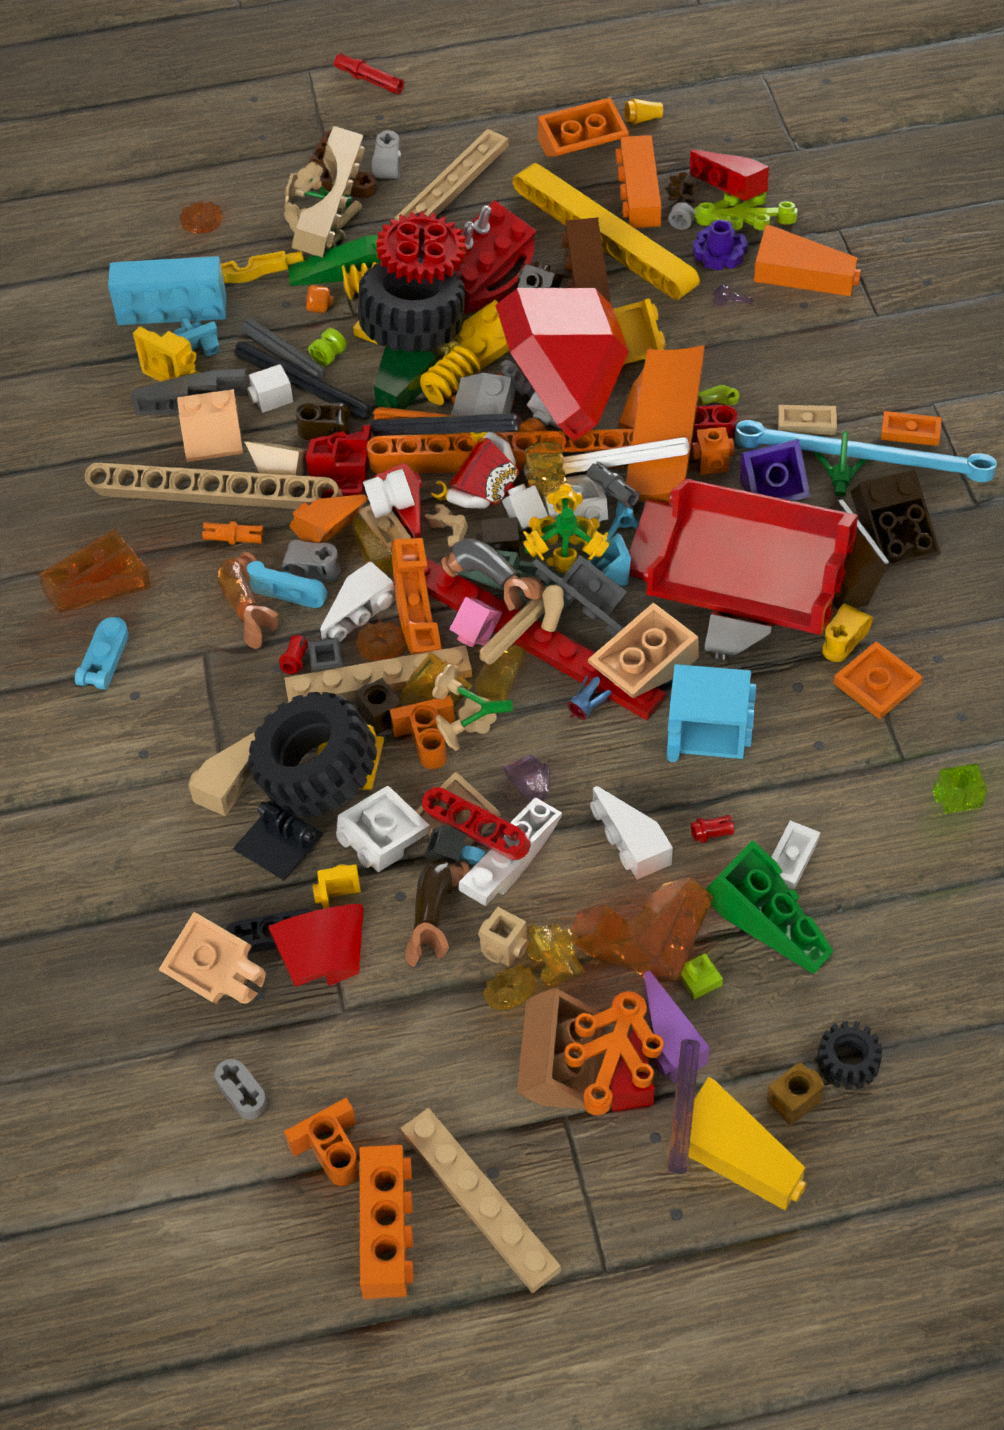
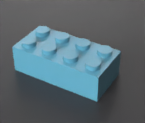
M219 256L110 262L108 288L118 325L181 322L180 319L187 317L189 321L226 319L227 295Z

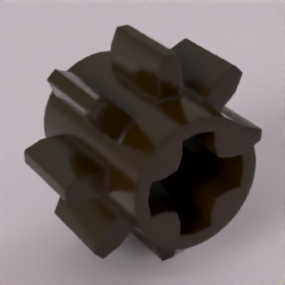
M680 172L679 176H670L671 182L665 187L669 194L668 201L677 200V203L695 202L694 196L700 191L695 183L697 178H688L687 172Z

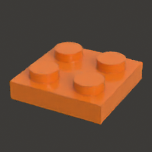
M876 641L834 675L833 684L880 720L922 685L923 676Z

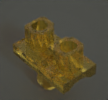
M556 923L543 927L531 924L526 931L531 938L526 951L530 958L535 961L544 960L547 966L542 970L541 974L547 985H560L566 978L579 977L584 969L576 958L575 950L572 947L578 938L573 929L562 930L560 925H556Z

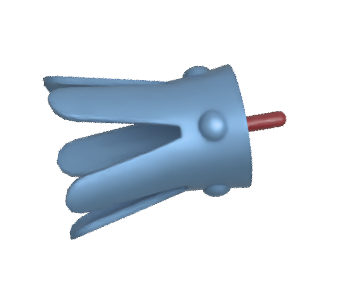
M587 675L585 676L577 695L571 697V700L567 703L569 710L572 712L571 718L576 716L579 719L585 720L590 716V712L608 699L607 697L612 693L610 690L604 691L589 701L600 682L599 677L593 678L581 692L588 678Z

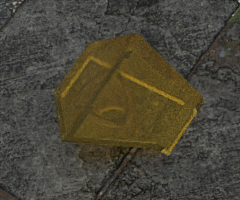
M430 652L410 676L399 697V701L405 704H416L437 699L432 696L435 680L443 672L447 664L433 652ZM458 674L457 681L464 685L463 688L469 690L472 685ZM450 691L447 695H451L454 707L464 696L462 694L456 695Z

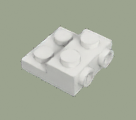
M587 474L540 481V490L545 510L548 516H552L555 521L559 513L554 510L553 504L547 502V495L556 492L560 485L565 483L570 484L574 492L580 493L583 496L582 503L577 504V508L574 511L576 517L581 516L589 520L594 517L599 522L608 520L605 493L602 491V487L591 480Z
M386 786L339 814L336 835L344 847L351 845L357 851L358 859L364 867L369 868L372 866L377 872H380L401 859L406 847L429 834L430 825L389 786Z

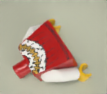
M493 432L470 433L472 440L476 444L449 483L452 488L449 490L444 482L437 481L435 484L443 487L444 490L439 495L432 492L431 495L437 501H445L447 499L448 502L464 508L485 509L489 505H498L502 498L505 499L510 496L508 490L517 487L512 483L519 474V470L515 466L516 460L507 441Z

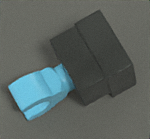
M441 825L432 830L424 857L434 861L445 859L447 863H454L460 859L475 866L485 856L486 851L464 845L466 834L446 825Z

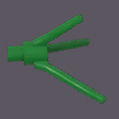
M843 431L840 463L833 468L822 453L813 452L828 472L832 484L835 486L834 494L839 497L846 495L850 481L867 461V459L860 458L852 468L846 465L848 431Z

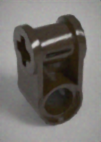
M307 402L299 405L295 411L297 432L299 437L304 440L310 441L314 438L330 436L337 433V427H339V432L344 431L346 435L350 433L347 421L350 418L351 410L343 403Z

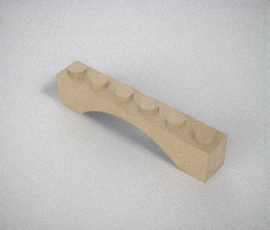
M333 126L323 160L331 176L333 188L322 201L302 210L295 228L292 248L323 257L326 247H332L335 232H332V229L338 230L341 215L338 212L344 213L348 199L344 195L350 196L354 182L350 178L356 179L360 165L356 162H362L365 147L361 146L363 135Z

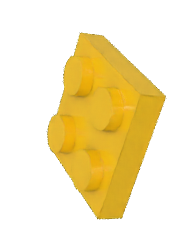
M496 300L465 320L461 331L455 337L461 347L470 350L478 358L482 369L509 351L495 305L498 303Z

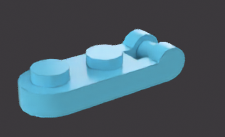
M253 561L247 566L250 588L254 593L311 608H320L327 598L328 592L324 584L319 580L295 576L289 572L268 569L260 561Z
M109 617L99 623L82 665L76 670V685L87 686L92 684L97 689H108L129 636L124 620L118 617Z

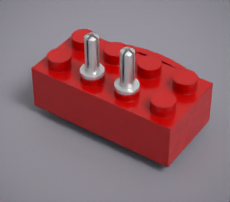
M496 200L488 206H483L481 213L473 221L466 222L464 229L461 231V235L466 237L465 244H467L465 262L460 264L459 271L453 270V272L457 273L465 287L464 313L479 311L494 300L499 303L516 290L519 286L517 283L519 272L504 286L494 291H489L504 279L523 257L526 260L522 268H524L525 264L530 265L533 257L536 230Z

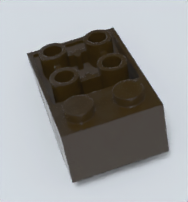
M915 469L861 482L850 491L861 525L890 562L887 568L941 554Z

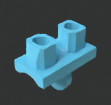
M187 317L180 319L182 327L175 329L174 334L186 338L191 344L192 351L202 347L206 356L219 352L217 326L214 321L201 326L200 321L190 324Z

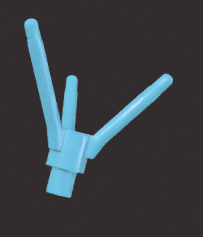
M618 501V506L615 510L616 517L608 531L609 534L606 542L612 539L619 527L628 528L632 526L637 530L639 522L634 516L631 505L628 508Z

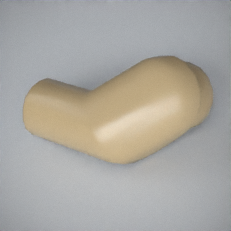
M559 585L546 587L542 595L545 615L541 627L549 632L556 631L564 606V591Z

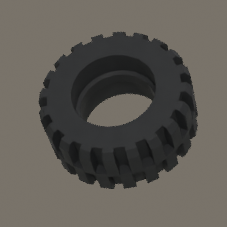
M418 257V262L423 263L424 258ZM379 262L373 268L370 267L361 278L358 299L359 324L365 334L371 340L375 339L377 344L383 347L387 345L390 349L396 351L402 349L405 352H413L414 350L425 352L433 347L438 349L444 343L448 344L461 331L464 316L465 287L456 272H453L452 277L444 274V281H440L437 277L433 278V284H430L427 279H423V282L419 284L417 278H413L409 283L407 282V276L397 279L396 271L390 274L387 273L388 266L382 267L381 262Z
M309 692L305 697L298 695L293 697L291 702L287 704L283 702L277 706V711L273 714L269 713L264 718L265 723L262 727L258 726L254 733L255 740L251 741L249 747L248 765L255 782L277 808H280L282 811H288L290 815L296 814L298 817H309L311 813L313 816L324 815L325 811L329 809L335 811L341 808L340 804L344 801H351L356 796L355 792L359 788L363 789L367 783L366 777L372 774L375 765L373 761L376 760L377 755L374 734L353 705L344 697L336 696L334 693L323 692L321 695L320 692ZM327 743L321 753L314 759L298 766L301 759L310 750L318 745Z

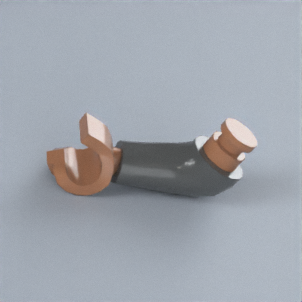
M463 539L453 545V552L441 560L444 570L451 577L458 575L459 571L462 572L464 570L467 572L479 570L487 575L500 587L504 588V600L509 611L524 607L519 595L521 589L525 597L529 599H543L542 595L545 587L538 578L532 576L518 578L519 573L494 548L480 540Z

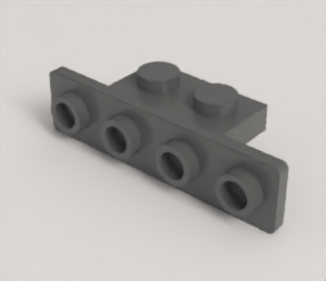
M581 555L562 579L535 558L532 564L538 568L535 572L537 576L547 584H550L552 580L562 587L566 599L571 603L577 599L585 605L581 611L595 622L600 617L608 623L605 630L613 636L623 629L610 617L629 594L627 591Z

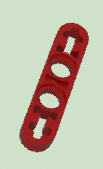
M435 787L424 794L422 806L432 819L466 834V837L508 859L519 860L528 854L531 842L529 837L519 827L444 788ZM443 801L449 807L448 811L437 805L434 807V802ZM470 810V817L466 822L456 823V817L459 812ZM495 823L496 829L492 835L488 837L481 836V830L486 824ZM504 835L512 841L519 840V845H512L510 847L507 844V842L503 840Z

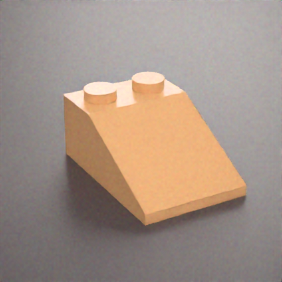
M653 602L588 659V663L629 696L635 698L672 680L675 664L692 665L699 658V639L697 635Z

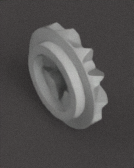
M505 360L501 363L503 375L512 378L516 390L522 397L526 394L530 398L535 393L530 382L511 361Z

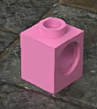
M465 597L449 630L458 634L457 640L470 647H474L475 644L485 645L489 641L502 612L479 599Z

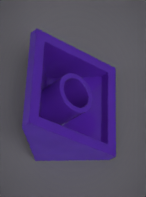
M799 439L742 453L740 482L744 491L790 501L810 497Z

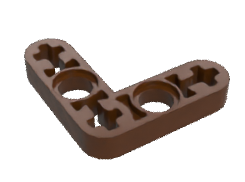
M332 130L327 131L322 136L307 163L308 165L310 162H314L323 168L320 181L322 186L329 192L333 188L332 179L324 162L319 159L325 155L327 142ZM358 171L356 179L350 178V180L354 181L350 196L369 198L376 193V179L372 174Z

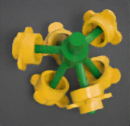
M565 483L561 484L556 492L547 495V502L553 504L554 510L559 513L556 521L552 516H546L541 519L532 517L528 523L532 528V532L529 535L526 530L523 532L527 538L523 544L526 547V553H530L532 557L538 554L543 561L545 558L542 554L549 550L545 543L550 545L556 544L558 541L557 535L559 534L563 537L562 547L556 548L553 551V558L547 559V565L554 566L556 571L560 573H567L578 559L576 550L569 548V541L573 545L585 544L582 550L589 555L587 560L591 561L594 556L600 558L602 554L607 552L606 549L609 543L606 540L609 533L605 532L602 535L597 531L600 527V522L597 518L593 517L589 520L574 515L577 504H581L583 501V496L580 493L574 492L570 484Z

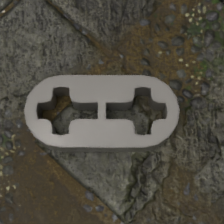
M227 1059L222 1061L215 1070V1079L219 1090L242 1118L253 1120L261 1117L267 1108L266 1096L261 1086L239 1060ZM226 1073L236 1074L239 1084L235 1086L230 1079H226ZM245 1092L252 1100L256 1099L257 1104L252 1107L250 1104H245L243 1098Z

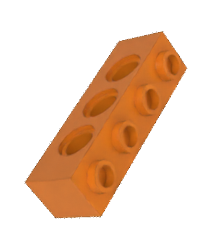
M403 1145L360 1147V1288L363 1299L407 1297V1284L414 1283L413 1260L407 1261L406 1248H413L412 1226H406V1214L413 1212L412 1191H406L405 1180L412 1179L411 1158H405ZM385 1182L395 1184V1186L388 1191H381L378 1189V1187ZM385 1216L395 1218V1221L390 1225L378 1223ZM384 1251L396 1253L392 1259L387 1261L378 1258Z

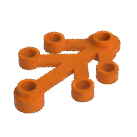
M627 991L618 994L613 1000L612 1008L596 1015L582 1013L576 1018L575 1031L584 1038L591 1037L596 1029L616 1022L613 1032L584 1045L570 1043L565 1048L564 1060L571 1067H579L585 1060L606 1051L595 1084L588 1086L584 1092L583 1104L590 1114L603 1115L610 1110L612 1092L609 1087L620 1055L632 1074V1082L635 1086L647 1088L653 1082L654 1072L652 1067L642 1063L627 1035L630 1026H632L642 1042V1052L649 1058H657L662 1054L664 1041L661 1036L652 1033L644 1020L647 1009L646 1002L642 996L635 992ZM630 1004L635 1006V1008L626 1009L623 1005ZM583 1022H588L592 1026L590 1028L585 1029L582 1028L580 1024ZM653 1042L659 1047L657 1049H650L647 1044ZM571 1052H578L581 1056L579 1058H572L569 1054ZM644 1072L649 1077L647 1079H640L637 1077V1074ZM601 1093L604 1095V1098L595 1099L592 1094Z

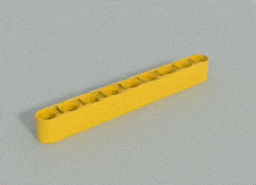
M532 163L513 177L514 188L521 196L564 225L566 220L598 217L603 252L672 299L679 300L699 285L700 278L694 268L541 165Z

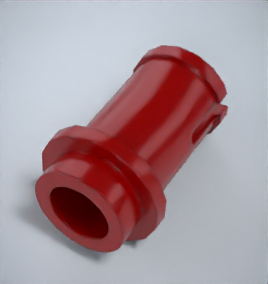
M293 635L291 637L285 654H282L279 658L280 669L286 674H296L303 667L302 659L308 649L309 641L305 638L302 646H300L303 638L301 635Z
M728 814L707 820L697 818L696 822L691 823L690 826L693 840L704 844L707 842V839L733 835L734 823L733 821L728 822L732 819L731 816Z

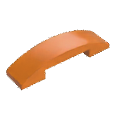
M423 538L394 539L392 541V565L395 597L400 624L408 649L411 654L442 650L437 622L432 621L424 574L427 561Z

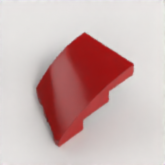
M371 425L362 426V431L348 435L341 431L330 436L311 439L306 454L308 476L327 477L334 480L343 497L364 495L365 487L363 482L367 480L368 473L367 444L371 439ZM334 490L325 491L321 499L331 498Z
M349 904L320 909L268 926L294 987L324 976L328 986L360 974V952L364 916L362 904Z

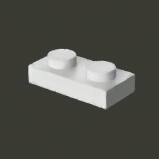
M791 820L772 858L783 871L780 876L787 887L795 890L820 839V832Z

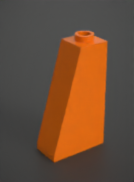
M765 225L755 263L754 282L851 297L853 286L859 285L861 270L856 269L857 257L774 226Z

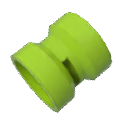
M328 328L322 333L321 339L313 341L308 349L314 361L321 366L327 367L334 361L336 355L342 354L347 349V342L340 332L334 328Z

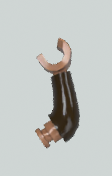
M438 859L432 861L422 870L418 878L414 931L405 949V959L410 966L416 967L423 953L420 946L422 944L432 946L437 959L445 957L449 946L443 932L437 928L443 897L449 895L453 887L459 886V881L469 872V867L465 861H459L456 866L455 863L448 864L445 859Z

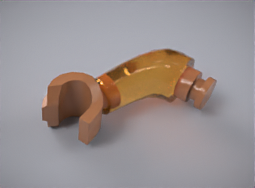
M244 552L239 558H228L220 565L217 580L224 597L244 623L243 639L245 643L253 649H259L262 645V632L259 627L265 626L274 632L278 628V613L267 607L258 606L248 587L250 578L248 577L247 566L249 563L257 560L252 554Z

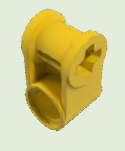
M844 603L825 629L827 640L822 647L824 657L833 662L846 660L857 644L867 635L872 625L873 617Z

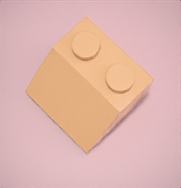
M234 389L177 397L187 462L243 454Z

